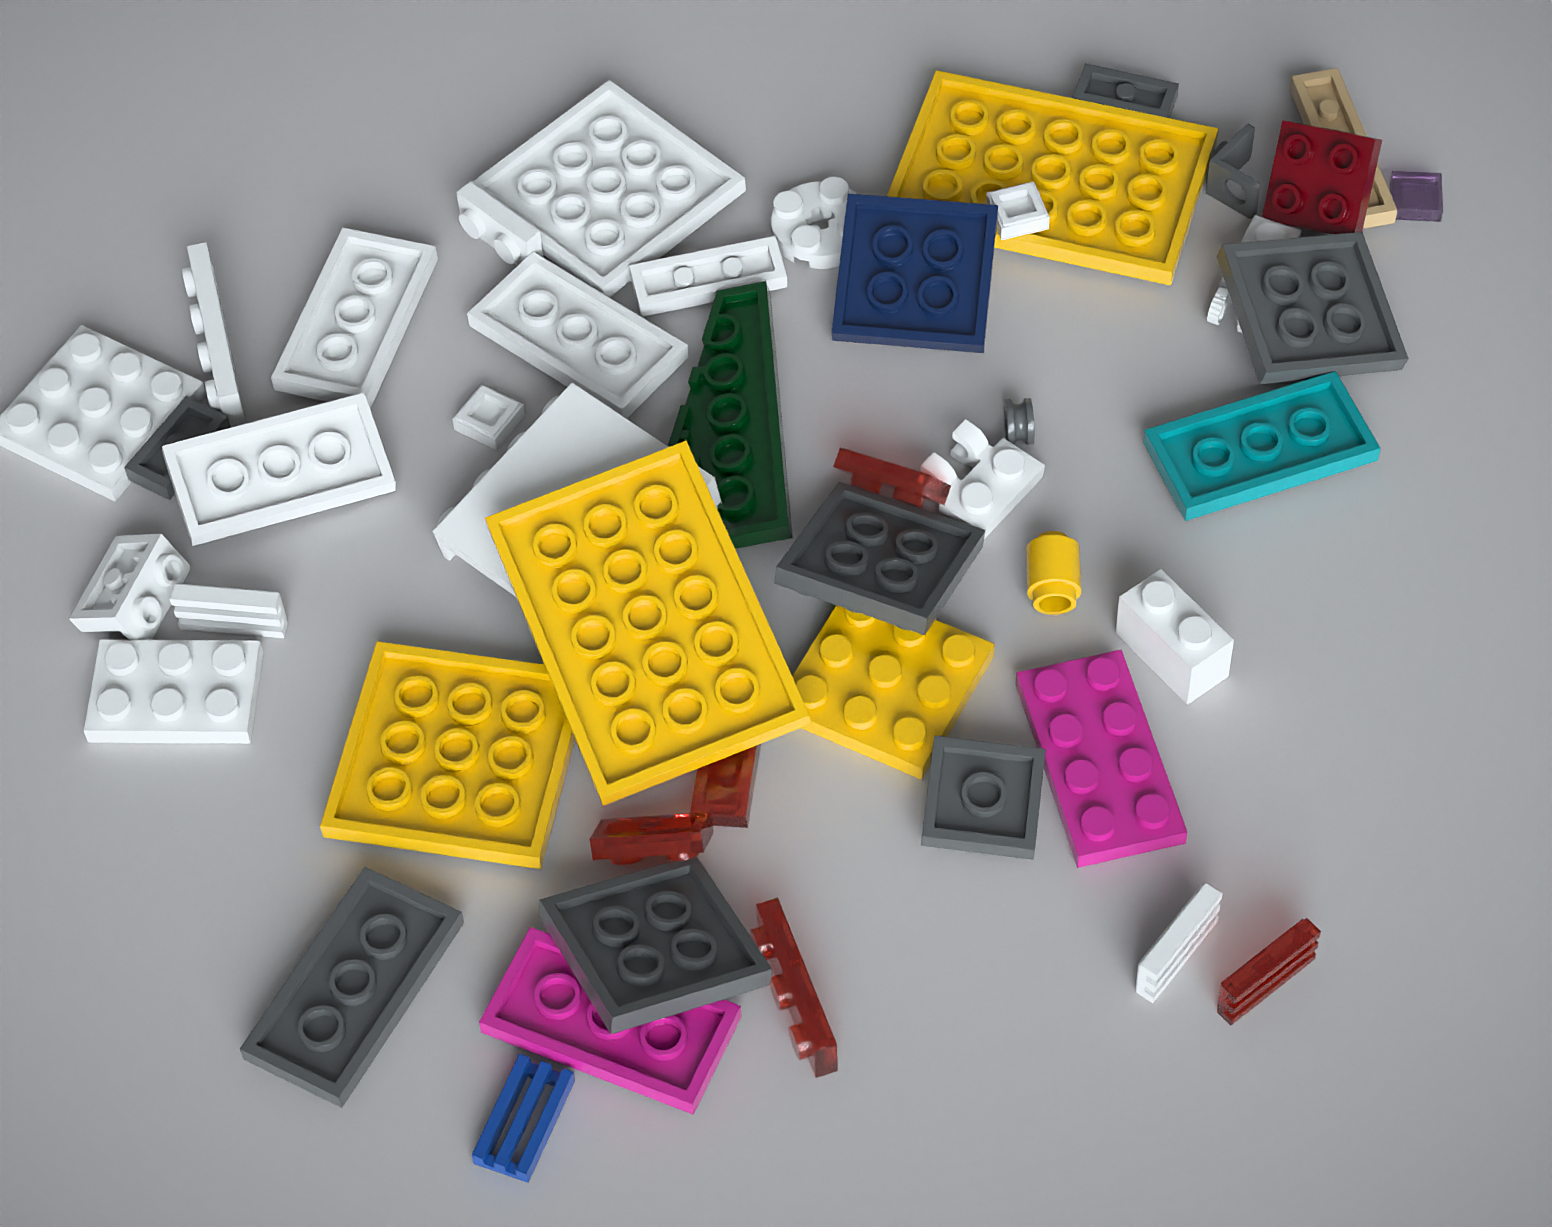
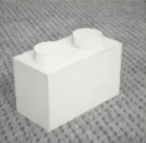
M1162 569L1119 596L1116 634L1187 705L1229 676L1234 639Z

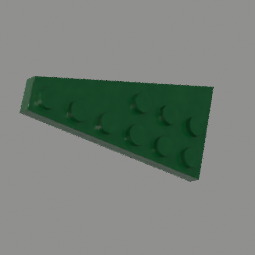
M763 281L716 292L702 336L704 347L698 366L692 368L688 380L690 391L685 405H680L668 443V447L687 441L698 467L715 477L721 502L717 505V510L735 549L793 538L771 293L767 282Z

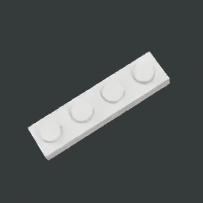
M207 242L187 246L191 266L182 268V274L188 298L197 296L198 304L189 305L196 335L205 333L206 341L197 343L203 372H213L214 379L205 381L209 405L211 408L221 410L223 414L227 415L231 427L247 424L218 285Z

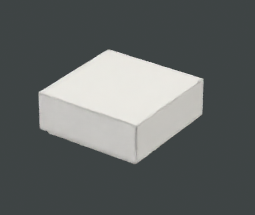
M1034 182L986 193V204L998 205L997 231L1001 240L1049 229L1050 217Z
M481 384L452 419L454 430L497 450L524 418V404Z

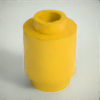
M1059 531L1041 533L1026 546L1027 595L1033 601V607L1038 612L1048 615L1064 614L1076 607V599L1081 595L1080 547L1076 540L1068 537L1065 533Z

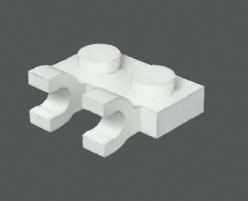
M965 419L953 432L952 439L958 443L951 450L950 456L958 462L972 467V471L963 480L957 478L951 465L933 452L921 465L920 472L926 475V477L919 483L918 489L926 495L941 501L939 504V515L986 530L985 539L1043 478L1045 465L1005 438H1002L992 447L982 431Z

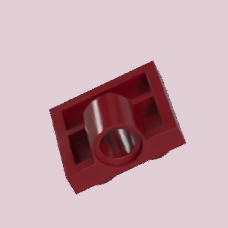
M1282 120L1262 218L1329 234L1362 232L1382 139Z

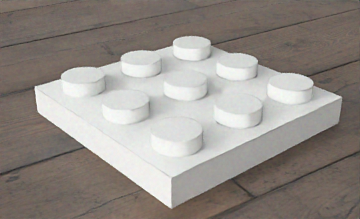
M81 325L0 415V446L116 502L132 483V481L128 480L124 468L186 396L201 402L207 393L202 381Z

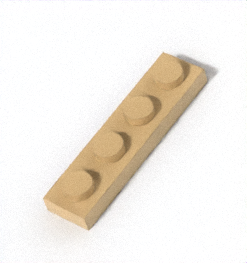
M1338 68L1291 76L1290 92L1303 124L1366 136ZM1378 162L1363 229L1393 224L1396 220L1397 208Z

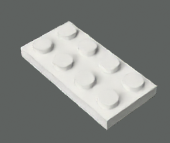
M342 227L271 376L274 390L326 402L365 393L371 409L438 261L436 246Z
M532 252L467 313L470 327L568 387L571 383H574L626 419L689 358L688 345L535 252Z
M365 393L162 446L163 457L192 546L393 492L396 487V481Z

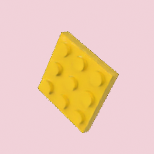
M836 605L792 676L810 715L811 724L801 729L922 780L931 765L934 735L944 737L949 735L994 657L995 644L938 620H935L927 633L922 635L861 613L851 612L844 607Z

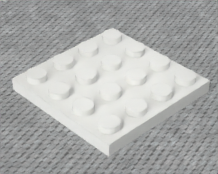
M610 80L472 181L540 231L544 256L561 269L608 297L631 281L629 265L659 259L746 191L745 177Z

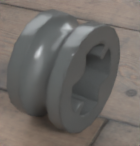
M1024 398L1021 404H1014L1011 399L1004 400L1005 438L1012 444H1015L1017 440H1024L1027 445L1034 444V414L1031 398Z

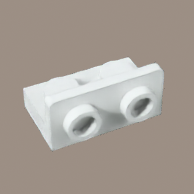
M162 534L115 536L69 620L81 632L120 631L128 640H152L171 606L170 597L174 584H183L190 571V565Z

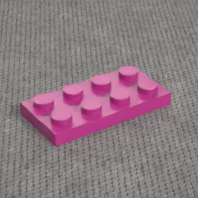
M1122 649L1016 672V687L1036 747L1046 749L1044 770L1077 868L1186 844L1188 832Z
M530 927L483 1013L479 1025L483 1034L694 1115L736 1030L742 1013L740 1005L727 1000H721L610 1034L550 934Z

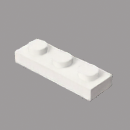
M776 236L629 265L630 278L641 317L713 303L718 290L763 281L767 282L770 291L787 288V274Z

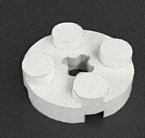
M833 176L825 178L823 181L801 184L789 191L778 193L774 198L771 233L772 236H776L780 253L784 258L793 263L794 257L809 261V268L829 269L839 266L848 193L857 194L849 189V185L844 179ZM823 220L828 222V228L820 229L818 225L809 224L814 221Z

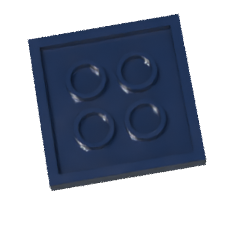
M848 193L831 332L832 341L984 353L998 205Z

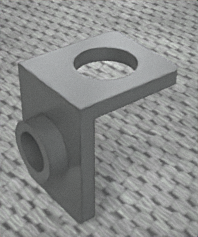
M1248 123L1229 142L1223 141L1215 149L1209 163L1206 194L1245 217L1252 219L1257 214L1260 183L1240 171L1252 155L1255 127ZM1231 180L1239 184L1246 194V200L1235 197L1229 191L1226 183Z

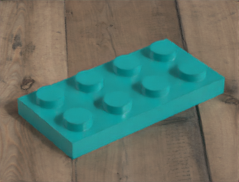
M1336 371L1145 429L1143 443L1185 521L1376 462L1379 459L1381 449Z

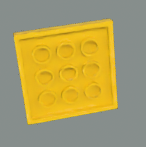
M376 641L320 824L323 837L542 869L575 742L544 664Z

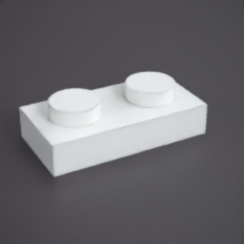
M471 181L456 192L460 210L459 222L469 236L485 241L508 264L515 263L518 266L532 252L543 257L541 235L537 228Z

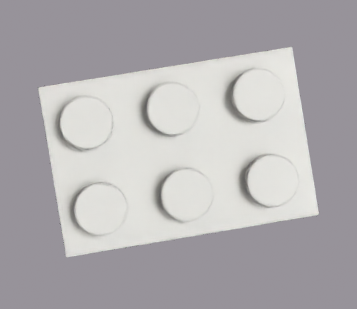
M100 640L84 725L87 741L111 743L251 744L264 653L261 642L245 640Z

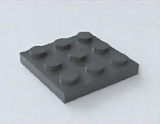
M1363 232L1222 244L1216 257L1259 384L1308 380L1334 371L1337 372L1338 376L1403 369L1409 358Z
M838 482L776 566L774 584L794 590L805 596H812L844 607L851 612L861 613L882 620L901 629L925 635L983 548L986 530L846 483Z
M696 855L539 899V918L610 1034L769 986L771 983V966Z

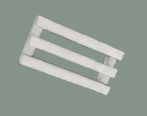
M180 583L173 586L170 601L175 606L174 613L176 618H179L178 625L180 630L274 638L285 637L288 621L279 592Z
M1207 883L1197 889L1140 960L1136 980V993L1154 1003L1217 924L1219 919L1217 913L1220 911L1221 906L1219 902L1222 899L1223 893Z

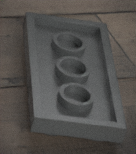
M364 867L240 1047L243 1060L343 1108L463 926L462 912Z

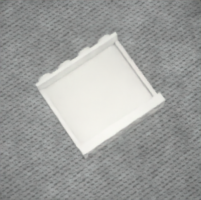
M571 383L560 396L553 397L546 404L542 415L526 432L518 434L512 440L502 458L491 469L485 470L478 476L472 490L457 506L451 507L444 512L437 527L432 532L443 556L450 561L455 555L459 556L515 596L487 528L485 517L668 448V446L574 383ZM698 467L717 508L721 498L715 477Z

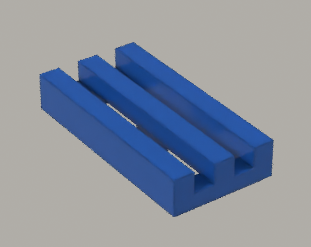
M519 1054L472 1153L473 1163L529 1183L574 1085V1072L562 1068L561 1072L553 1070L552 1064L541 1061L537 1065L531 1063L530 1057ZM527 1078H530L532 1081L497 1156H494L492 1153ZM545 1085L554 1086L519 1164L511 1162Z

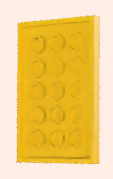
M936 70L887 196L986 204V193L1034 182L1050 217L1049 229L1005 240L1000 239L996 230L995 248L1171 285L1208 172L1209 163L1216 147L1219 128Z
M687 441L485 517L493 543L602 806L811 724L809 712Z

